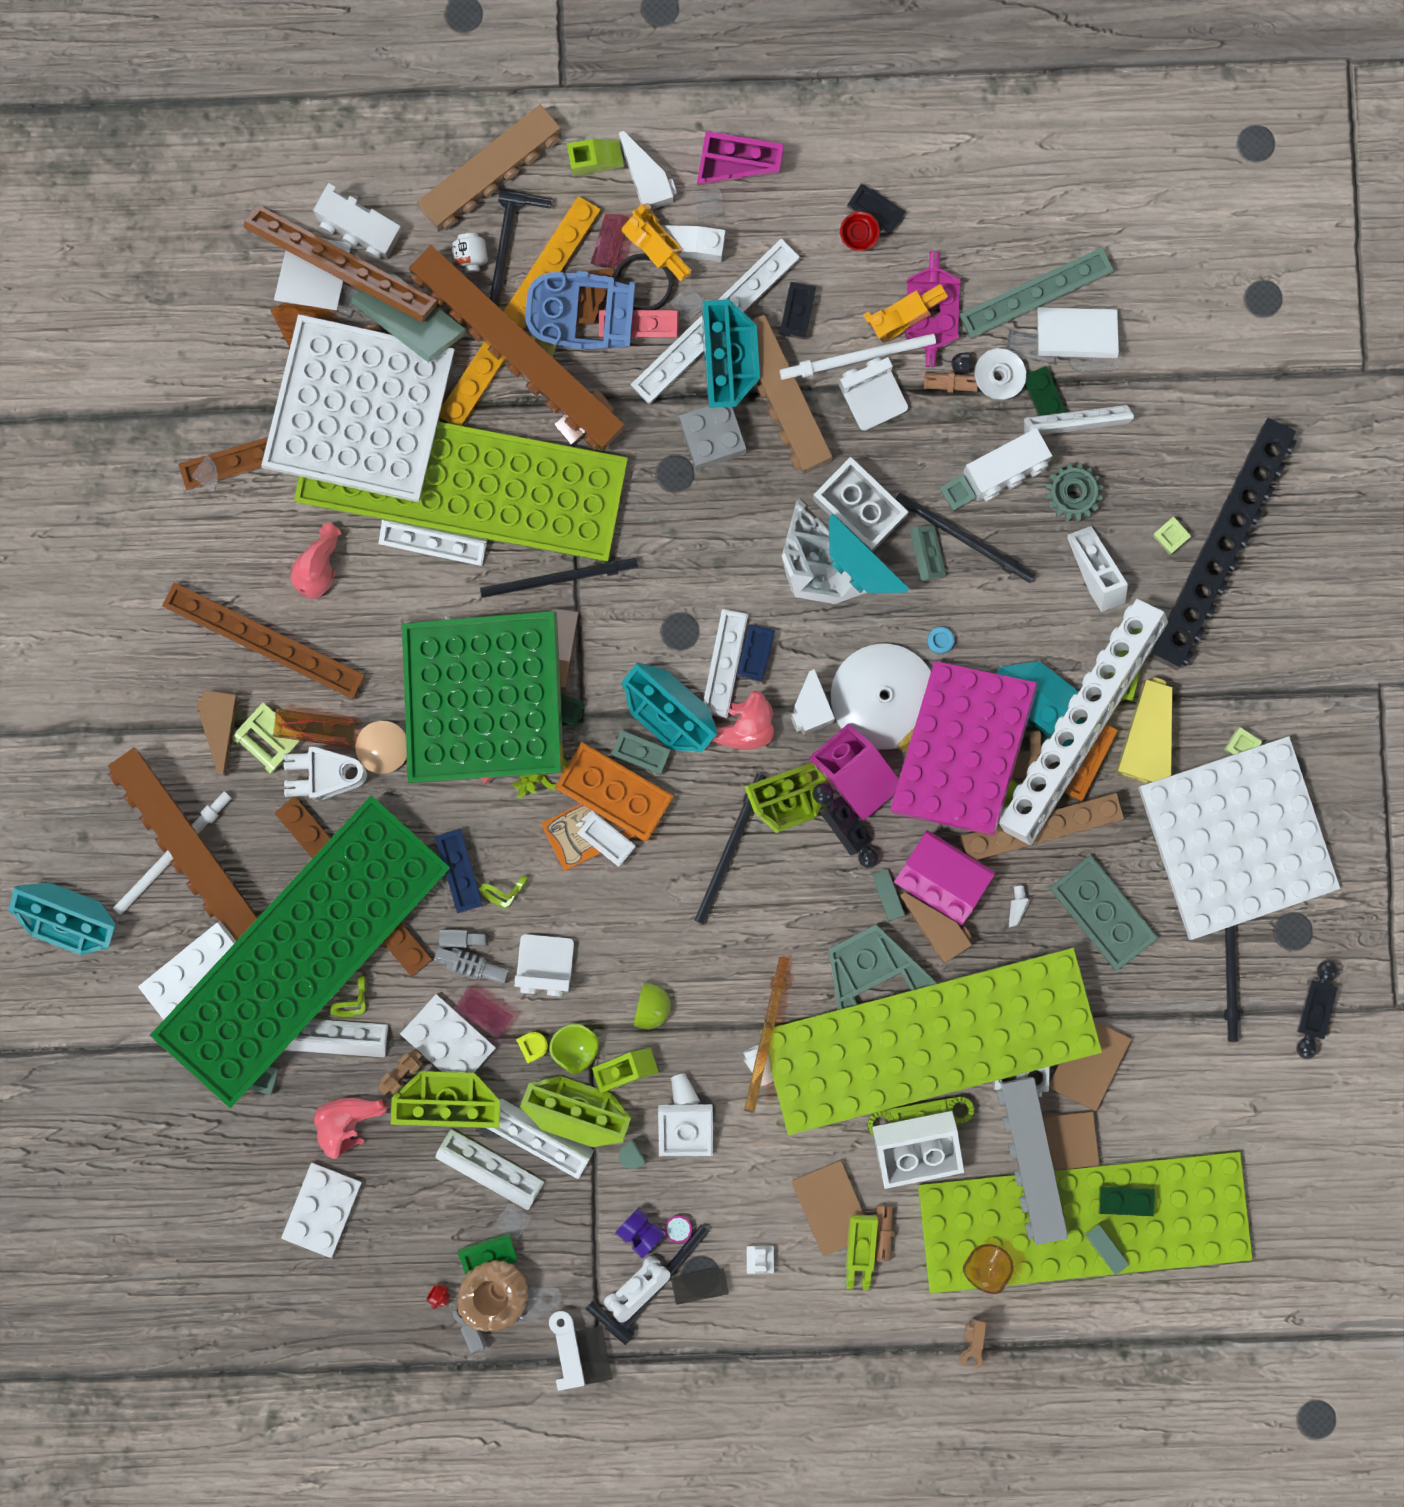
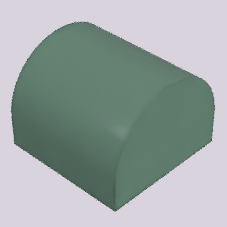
M630 1140L621 1147L619 1160L624 1167L636 1169L645 1164L646 1161L634 1141Z

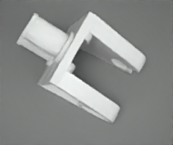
M309 747L308 753H284L285 761H295L284 762L285 771L308 769L309 771L308 780L284 781V787L295 788L284 789L285 797L309 796V799H312L314 802H321L360 788L367 780L366 769L354 758L317 747ZM350 768H357V776L351 780L346 779V772Z

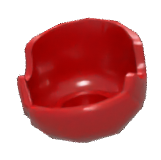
M857 211L844 218L839 233L842 242L850 250L861 252L872 248L877 243L880 228L878 221L870 213Z

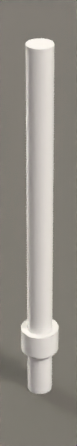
M933 333L814 362L806 360L799 362L797 366L780 369L779 374L781 380L801 375L802 378L813 376L814 372L936 344V339Z
M225 791L210 806L207 805L200 812L202 815L192 824L198 834L209 822L213 823L217 819L219 811L232 799ZM169 851L113 907L118 914L121 915L171 863L170 861L174 858Z

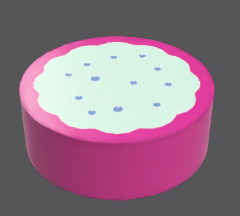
M683 1216L671 1217L665 1225L666 1236L675 1243L686 1241L692 1233L690 1221Z

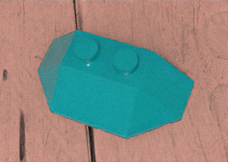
M729 299L702 301L705 380L709 408L735 407L760 379L757 325Z
M834 514L829 517V556L833 559L830 564L840 574L844 571L852 577L849 583L859 593L863 590L867 593H907L909 588Z
M1040 661L1002 666L996 672L998 675L1037 683L1038 688L1028 722L1050 739L1055 732V725L1061 716H1065L1069 709L1068 705L1071 698L1075 694L1078 695L1079 692ZM1084 717L1079 718L1076 724H1083ZM1068 739L1064 741L1062 746H1070L1074 740Z
M637 662L621 682L623 689H625L631 715L669 749L702 753L718 734L708 706L668 671Z
M52 883L16 885L13 889L8 908L10 913L16 916L19 923L32 937L79 955L108 949L116 923L99 901Z

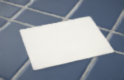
M324 239L350 253V244ZM285 250L274 300L337 310L343 280Z

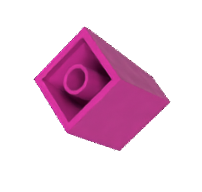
M849 723L809 757L810 761L839 796L843 797L850 809L863 821L895 794L899 779L875 746Z

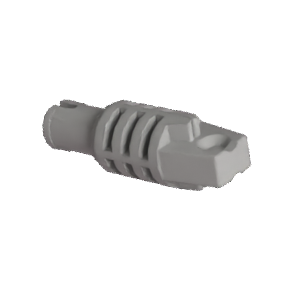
M438 948L434 959L435 962L446 965L445 970L474 980L484 978L502 985L505 984L509 972L508 969L487 963L484 957L457 948H453L452 951Z

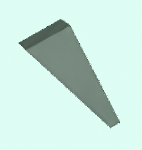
M888 869L872 874L887 921L905 916Z
M1095 1225L1084 1234L1115 1275L1129 1265L1100 1225Z

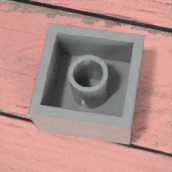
M707 406L679 415V423L696 471L746 455V447L732 407L709 408Z

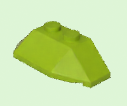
M811 762L750 784L744 788L754 812L775 833L815 819L822 804L817 803L813 799V789L817 784H829V782Z
M420 1071L392 1097L391 1125L500 1128V1100L476 1073Z
M562 1076L545 1079L537 1083L530 1082L520 1106L541 1130L590 1147L623 1142L631 1121L630 1115L625 1112L612 1093H600L597 1088Z

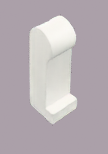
M565 1311L555 1312L549 1319V1327L556 1334L564 1377L556 1380L557 1389L560 1391L585 1386L572 1316Z

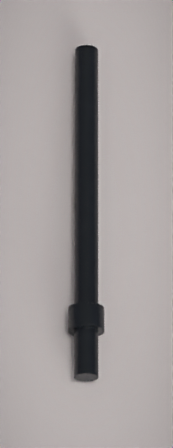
M899 492L896 500L902 506L1003 567V571L1010 575L1013 573L1028 583H1031L1034 579L1035 574L1019 565L1018 560L1011 556L1009 558L905 494Z
M636 557L620 561L611 559L608 562L605 561L604 564L481 587L480 592L481 597L485 598L603 574L612 576L617 575L619 571L638 568Z
M757 773L753 783L764 780L767 777ZM747 793L744 795L742 800L744 805L694 921L704 925L753 811Z
M1236 925L1225 928L1227 1009L1224 1010V1020L1227 1021L1228 1042H1239L1238 1020H1241L1237 1001Z

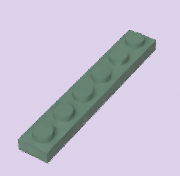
M1101 247L960 313L959 317L971 340L1113 273L1114 270Z

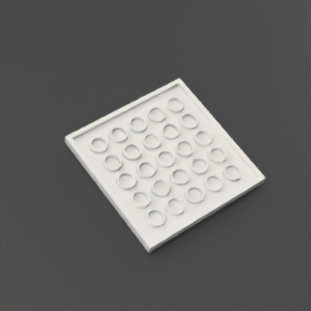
M298 314L261 465L262 468L419 503L452 365L454 349H446L428 363L393 335Z
M1289 736L1138 787L1189 940L1340 889Z

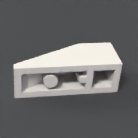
M624 131L619 132V140L640 204L648 203L652 207L651 210L672 204L673 195L677 194L673 179L668 180L665 171Z
M661 225L683 249L678 255L679 257L722 262L725 230L701 226Z
M1092 526L1068 534V541L1089 593L1100 611L1103 612L1125 604L1128 584Z

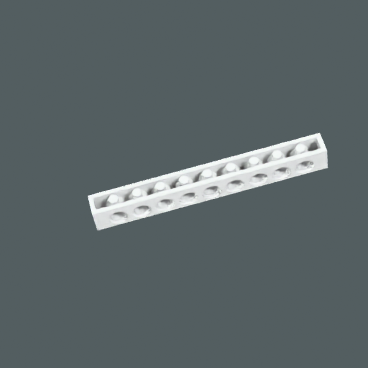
M1136 599L1133 605L1128 606L1123 616V622L1119 628L1116 627L1111 633L1110 643L1107 648L1101 650L1098 654L1094 669L1085 675L1078 695L1075 694L1071 698L1068 705L1069 709L1065 716H1061L1058 719L1052 737L1043 743L1041 755L1037 761H1033L1029 766L1028 776L1023 784H1019L1016 787L1012 802L1002 810L999 824L1004 832L1030 846L1032 845L1168 624L1165 612L1139 599ZM1142 628V631L1139 634H1131V632L1134 629ZM1120 651H1129L1124 657L1117 656ZM1107 673H1115L1111 679H1103ZM1097 694L1101 695V698L1098 701H1090L1092 696ZM1088 717L1085 723L1076 724L1079 718ZM1068 739L1074 740L1070 746H1062L1064 741ZM1052 762H1060L1057 768L1048 769ZM1046 784L1044 790L1040 792L1034 791L1038 785ZM1027 806L1032 807L1028 814H1020L1023 808Z

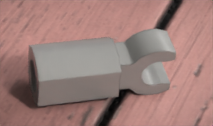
M440 930L439 946L467 948V945L486 946L487 935L468 934V931Z
M456 1310L453 1311L454 1319L463 1326L460 1330L470 1353L475 1354L488 1348L482 1331L473 1330L463 1322V1319L460 1318Z

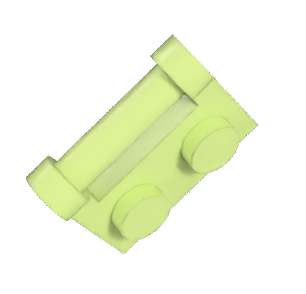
M264 703L255 710L231 738L235 743H241L266 766L265 770L270 774L275 772L284 761V753L290 754L303 740L299 734L280 726L286 723ZM251 729L278 752L274 758L247 735Z

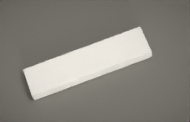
M722 609L703 701L708 706L712 716L725 719L728 717L748 614Z

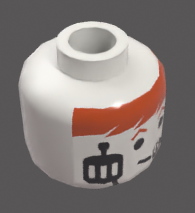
M478 233L460 234L457 236V240L452 243L454 265L458 268H464V273L480 271V266L487 263L486 241L479 237Z

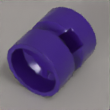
M638 1207L615 1234L625 1243L631 1242L632 1249L643 1259L666 1232L656 1223L650 1224L649 1217Z

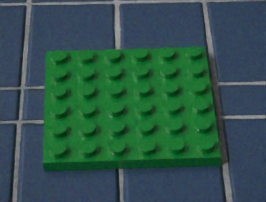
M537 612L402 624L408 783L564 773L557 612Z

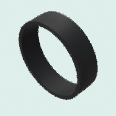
M644 253L626 258L616 269L614 281L617 282L620 272L629 263L637 260L651 261L650 258ZM668 267L662 268L669 282L667 292L662 300L650 307L639 308L633 306V310H658L667 302L672 289L671 274Z

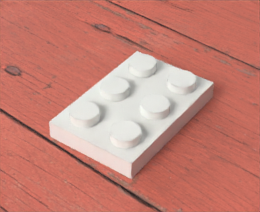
M437 994L400 1033L402 1037L441 1072L474 1073L496 1049L495 1046Z
M311 1162L281 1239L333 1258L362 1182Z

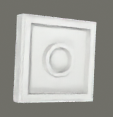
M712 1104L658 1105L659 1156H713Z

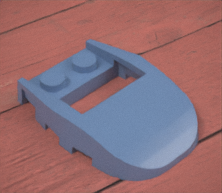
M585 271L543 274L536 278L529 287L525 313L526 324L536 338L544 342L569 348L599 350L629 347L635 283L630 282L628 285L616 282L612 277L598 276ZM579 286L608 289L603 341L575 338Z

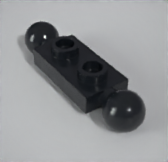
M817 784L812 792L813 799L817 803L826 806L820 814L850 856L859 853L858 861L863 867H875L879 862V853L876 849L867 847L866 844L871 839L868 832L842 796L833 799L834 791L829 784Z
M1330 960L1322 961L1318 965L1317 975L1320 978L1319 982L1310 980L1297 1028L1298 1033L1305 1034L1304 1038L1296 1045V1052L1303 1059H1311L1317 1054L1318 1046L1315 1038L1324 1039L1338 989V987L1330 985V981H1333L1338 975L1337 965Z

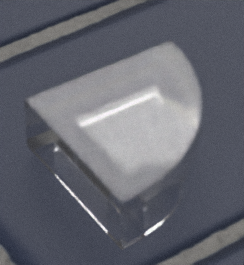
M206 455L191 477L214 493L218 485V471L215 463Z

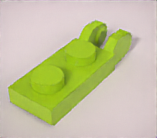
M850 1215L845 1265L847 1269L845 1278L846 1289H853L855 1271H863L861 1279L863 1290L870 1289L871 1273L874 1271L877 1216Z

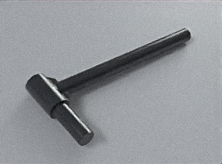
M500 188L498 203L505 208L490 294V300L498 307L515 210H519L525 205L551 209L552 198L528 195L527 192Z
M700 1225L665 1267L670 1272V1278L709 1232L704 1226ZM664 1285L625 1322H619L615 1317L612 1318L593 1301L586 1307V1310L605 1325V1329L626 1346L635 1335L634 1328L631 1325Z

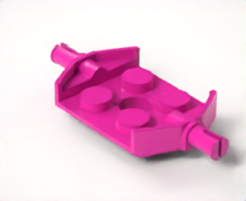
M929 251V267L907 279L906 296L916 290L921 296L939 284L943 286L948 295L947 299L936 304L940 311L937 317H927L905 331L906 339L934 333L936 344L921 347L926 352L925 367H930V357L932 358L931 367H936V352H938V349L957 341L959 338L958 321L961 280L941 269L940 251H936L935 261L934 251Z

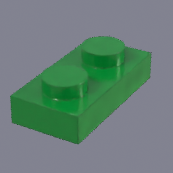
M509 1233L458 1249V1255L465 1275L476 1266L485 1262L497 1260L510 1264L518 1261Z

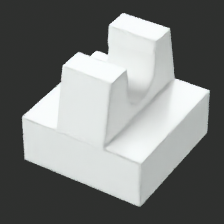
M746 1246L747 1274L774 1273V1246Z

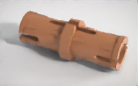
M951 371L948 374L928 372L924 374V389L947 390L949 393H953V390L977 392V383L974 375H957Z
M876 1206L878 1227L875 1260L891 1261V1237H894V1231H892L893 1207Z

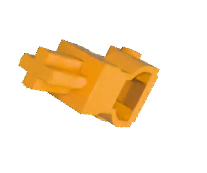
M648 203L641 204L638 209L633 210V216L622 227V232L633 244L642 249L658 268L668 267L681 282L684 281L685 278L691 275L692 270L678 256L683 249L658 223L660 220L650 211L652 207Z
M939 284L921 296L916 290L883 311L879 310L873 315L868 311L863 315L871 328H874L879 339L883 343H887L902 334L909 327L929 317L931 313L928 309L947 299L948 295L943 286Z

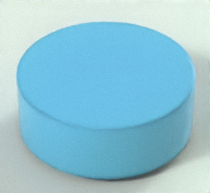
M945 627L933 629L927 638L928 647L935 654L949 652L954 645L952 632Z

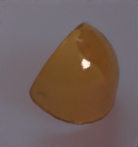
M984 1244L976 1247L963 1265V1273L967 1280L977 1289L989 1294L1001 1293L1008 1284L1014 1269L1013 1261L1007 1251L993 1244Z

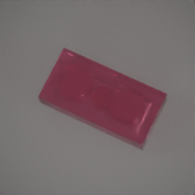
M605 214L590 264L603 268L616 267L625 237L622 227L630 218L621 214Z
M469 986L454 1010L497 1038L501 1037L514 1017Z

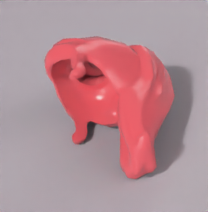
M331 522L322 525V528L319 529L320 538L307 548L304 553L299 555L291 567V582L301 595L309 599L321 597L330 588L337 573L336 570L332 572L329 557L336 548L338 536L342 533Z
M755 690L751 692L747 701L738 704L731 703L732 709H729L728 712L731 715H741L734 725L716 727L718 734L711 741L730 748L743 750L761 748L769 744L775 732L771 724L773 709L764 694Z
M342 1098L319 1107L314 1113L313 1121L317 1127V1142L324 1150V1153L329 1158L337 1159L350 1147L364 1144L365 1142L362 1138L350 1139L352 1136L356 1137L358 1135L354 1131L356 1122L366 1118L382 1116L387 1112V1108H389L386 1100L368 1101L356 1098Z

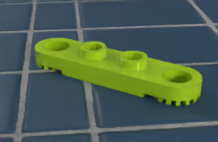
M954 1097L873 1113L867 1121V1128L873 1135V1122L877 1117H885L890 1124L952 1111L956 1125L963 1124L972 1118L974 1107L969 1099ZM958 1102H963L968 1107V1113L963 1118H958L953 1113V1106Z

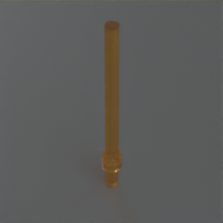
M779 957L775 976H772L770 982V989L772 990L744 1111L750 1113L755 1112L781 994L785 991L787 985L785 977L789 959L786 957Z

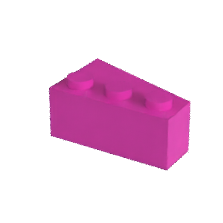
M706 131L697 186L780 173L784 144Z

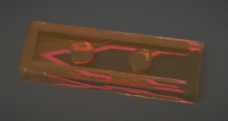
M276 709L272 737L352 748L356 720Z

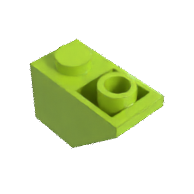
M588 139L567 143L572 177L624 167L619 141Z

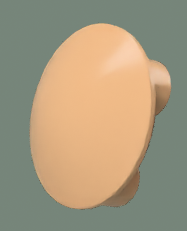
M389 721L370 723L362 729L356 740L355 749L359 762L367 770L378 774H387L397 770L405 763L407 758L406 734L398 725Z

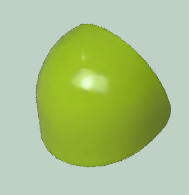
M643 982L634 1027L655 1029L663 1025L669 1018L671 1000L666 991L660 986Z
M570 1024L559 1029L552 1037L549 1049L550 1055L568 1073L579 1074L587 1069L595 1059L599 1049V1040L588 1028L579 1024Z

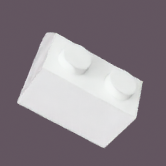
M814 669L809 671L795 704L794 714H791V720L796 732L801 731L803 736L833 725L835 720Z

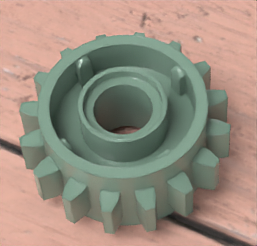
M1069 463L1066 470H1063L1061 467L1057 468L1058 476L1050 475L1049 479L1053 484L1045 485V489L1050 491V493L1046 494L1044 498L1051 501L1048 509H1055L1057 511V518L1062 514L1067 522L1071 517H1075L1076 522H1079L1081 515H1084L1087 519L1091 516L1090 509L1097 511L1099 507L1094 502L1102 501L1103 497L1098 495V492L1103 489V486L1097 485L1096 482L1099 476L1093 477L1090 474L1091 468L1085 471L1082 469V464H1079L1077 468H1073L1071 463ZM1067 488H1078L1081 494L1080 497L1077 499L1070 498L1067 494Z

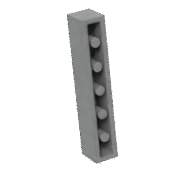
M1031 1076L1000 1083L1001 1089L997 1090V1096L1000 1106L1005 1105L1007 1116L1002 1117L1005 1132H1010L1013 1143H1008L1011 1159H1016L1018 1169L1014 1170V1176L1017 1186L1022 1185L1024 1196L1019 1197L1022 1212L1028 1213L1030 1222L1025 1223L1028 1240L1033 1239L1034 1243L1038 1245L1067 1239L1065 1221L1034 1077Z

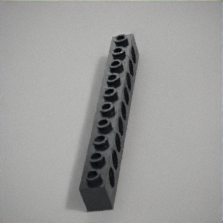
M1270 418L1264 421L1167 618L1168 624L1149 655L1150 658L1177 671L1182 665L1185 667L1188 665L1193 655V652L1189 651L1193 641L1199 642L1205 630L1201 625L1205 618H1211L1216 608V605L1213 604L1216 594L1221 596L1225 590L1228 581L1224 580L1228 571H1234L1239 561L1236 554L1240 547L1245 548L1251 534L1247 533L1251 523L1257 524L1263 512L1259 510V507L1263 500L1268 501L1274 487L1270 486L1274 476L1280 477L1286 465L1282 463V460L1286 453L1291 454L1297 440L1293 439L1296 433L1295 430ZM1271 445L1275 447L1277 456L1269 457L1265 453V446ZM1253 470H1263L1266 474V479L1263 481L1257 480L1253 475ZM1242 493H1251L1254 496V503H1244ZM1239 516L1243 521V526L1241 528L1233 527L1230 523V517ZM1220 539H1226L1231 543L1230 551L1226 552L1219 548L1218 542ZM1208 563H1216L1220 568V573L1218 575L1210 574L1207 570ZM1197 586H1203L1207 589V598L1201 599L1196 595L1195 589ZM1185 610H1193L1196 613L1197 619L1195 622L1185 620ZM1174 633H1180L1184 636L1185 644L1183 646H1177L1173 643L1172 635Z

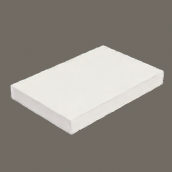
M1038 307V356L1118 358L1117 310Z

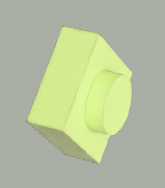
M1174 517L1152 535L1169 555L1191 537Z
M1238 727L1224 748V751L1234 755L1258 747L1262 741L1241 727Z

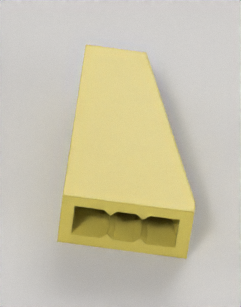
M1152 677L1151 681L1146 679L1143 682L1115 772L1116 774L1145 783H1151L1171 776L1172 687L1166 686V681Z

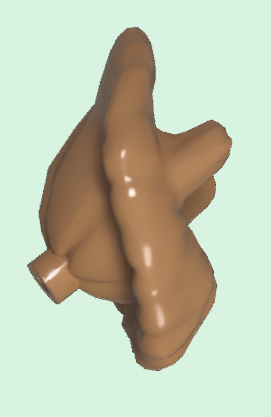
M493 1260L485 1262L470 1270L463 1279L458 1292V1313L462 1317L463 1322L473 1330L484 1332L500 1331L515 1324L526 1308V1301L529 1299V1288L526 1284V1278L513 1264H507L505 1261Z

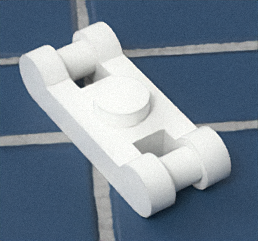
M655 1256L647 1257L643 1262V1267L615 1294H610L605 1298V1307L609 1311H613L614 1317L619 1322L627 1321L669 1280L670 1272L664 1266H661L660 1261Z

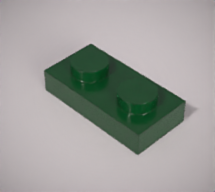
M1047 366L1026 374L1024 386L1038 416L1067 413Z
M1099 1186L1098 1214L1154 1216L1155 1189Z

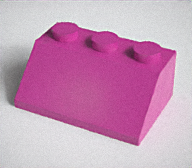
M926 830L894 883L963 925L995 872Z

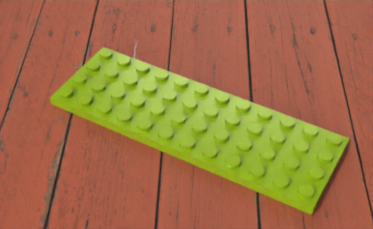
M438 422L419 503L300 476L298 477L294 503L608 562L628 458Z
M1074 948L760 1031L765 1051L768 1050L772 1077L788 1135L1102 1053Z
M1240 1152L1054 1171L1068 1238L1038 1245L1034 1243L1033 1239L1028 1240L1025 1223L1030 1222L1028 1213L1022 1212L1019 1197L1024 1196L1022 1185L1017 1186L1014 1175L918 1185L929 1293L1114 1275L1109 1266L1084 1236L1086 1232L1097 1224L1101 1226L1129 1264L1118 1274L1252 1260ZM1099 1186L1155 1189L1154 1216L1098 1214Z

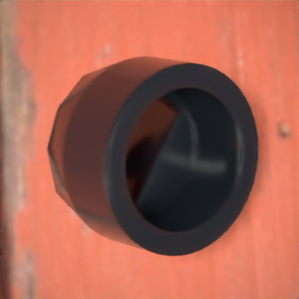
M969 352L958 353L952 358L951 365L954 371L959 374H969Z

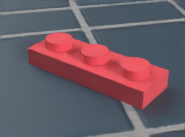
M599 310V337L604 338L606 310ZM633 310L630 338H679V311Z

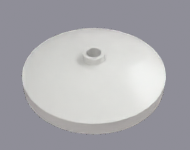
M874 644L854 652L837 670L831 687V708L838 726L842 729L849 723L871 742L877 750H894L910 744L930 677V669L919 656L898 645ZM887 691L890 697L887 700H882L879 694Z

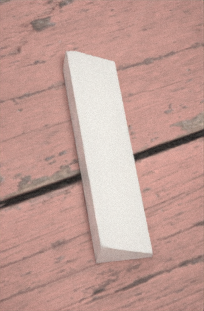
M1127 405L1028 417L1024 419V433L1026 434L1036 428L1041 435L1124 425L1129 424L1133 420L1134 414Z
M382 519L378 544L482 566L488 540Z
M312 1019L285 1050L385 1057L388 1024Z
M500 1099V1128H487L577 1179L580 1178L594 1152L593 1149L584 1144L541 1130L522 1109L504 1099Z
M450 1129L435 1156L441 1162L526 1210L530 1209L544 1184V1181L453 1129Z

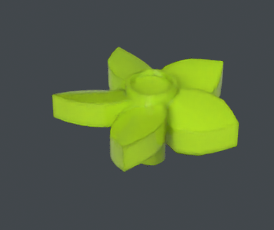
M541 774L520 776L521 780L511 783L514 788L519 789L517 794L519 799L525 796L527 790L532 794L537 792L535 784L539 782Z

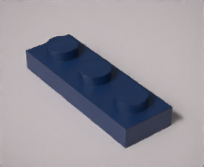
M461 829L435 836L441 860L450 867L445 874L457 914L483 907Z

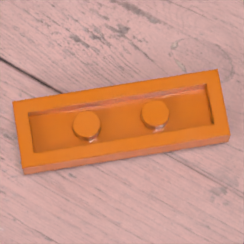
M1105 724L1064 791V794L1082 802L1118 731L1117 729Z

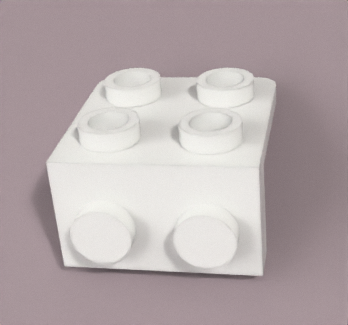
M877 357L867 362L866 368L859 371L857 368L851 369L842 374L843 378L840 379L839 387L862 431H867L897 417L908 409V405L891 372L893 366L888 357L883 360L881 357Z
M522 935L520 938L518 968L514 987L520 988V993L536 994L537 989L547 990L548 996L563 997V992H569L573 940L560 937Z

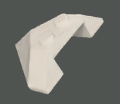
M799 498L795 504L782 553L786 577L794 596L837 604L867 593L865 590L859 593L849 583L852 577L845 571L840 574L830 564L833 559L829 556V529L818 517L814 519L810 513L805 511L806 505Z

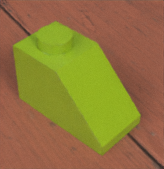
M651 1047L629 1052L592 1068L600 1093L641 1081L659 1073Z

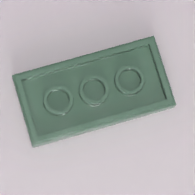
M390 270L386 271V273H388V274L394 276L395 278H397V279L403 281L401 278H399V277H398L396 274H394L392 271H390ZM361 290L352 296V303L428 363L465 336L466 329L437 306L421 323Z
M1091 854L1049 887V890L1115 972L1158 939L1156 934Z

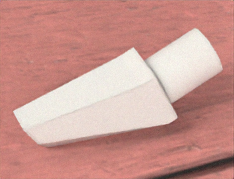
M1024 886L1014 887L1015 900L1011 901L1008 928L1020 924L1031 901L1030 898L1025 896Z

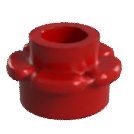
M436 1283L430 1290L426 1302L432 1305V1309H436L437 1306L442 1308L447 1303L450 1293L447 1292L448 1287L446 1285L442 1286Z

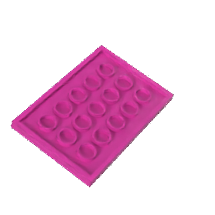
M934 661L890 811L894 814L995 836L1038 688L1037 683Z

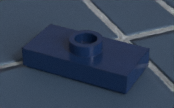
M749 624L737 677L763 683L775 630Z

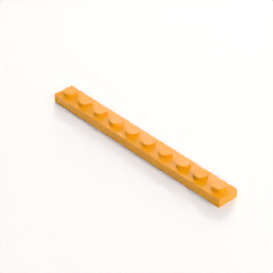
M580 196L576 198L504 310V313L523 331L527 327L525 313L527 293L530 285L543 274L562 272L601 212V209ZM483 342L443 404L439 419L442 421L463 426L504 363V359L500 358L497 360L489 353L487 349L490 346Z

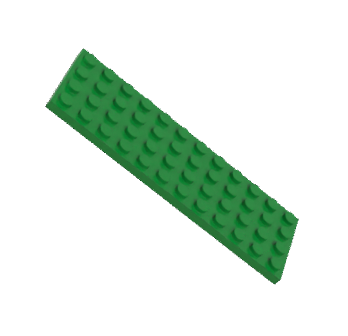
M370 795L149 1036L231 1109L450 867Z

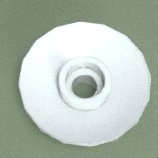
M996 348L987 351L979 358L975 366L974 377L977 386L985 395L992 399L1006 400L1013 398L1022 390L1026 382V370L1024 363L1017 354L1008 349ZM994 373H1000L1002 380H996Z

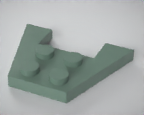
M877 924L828 949L838 1010L858 1005L854 998L856 995L899 973H902L911 991L938 984Z

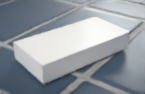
M596 813L592 814L577 833L618 867L621 866L636 847Z

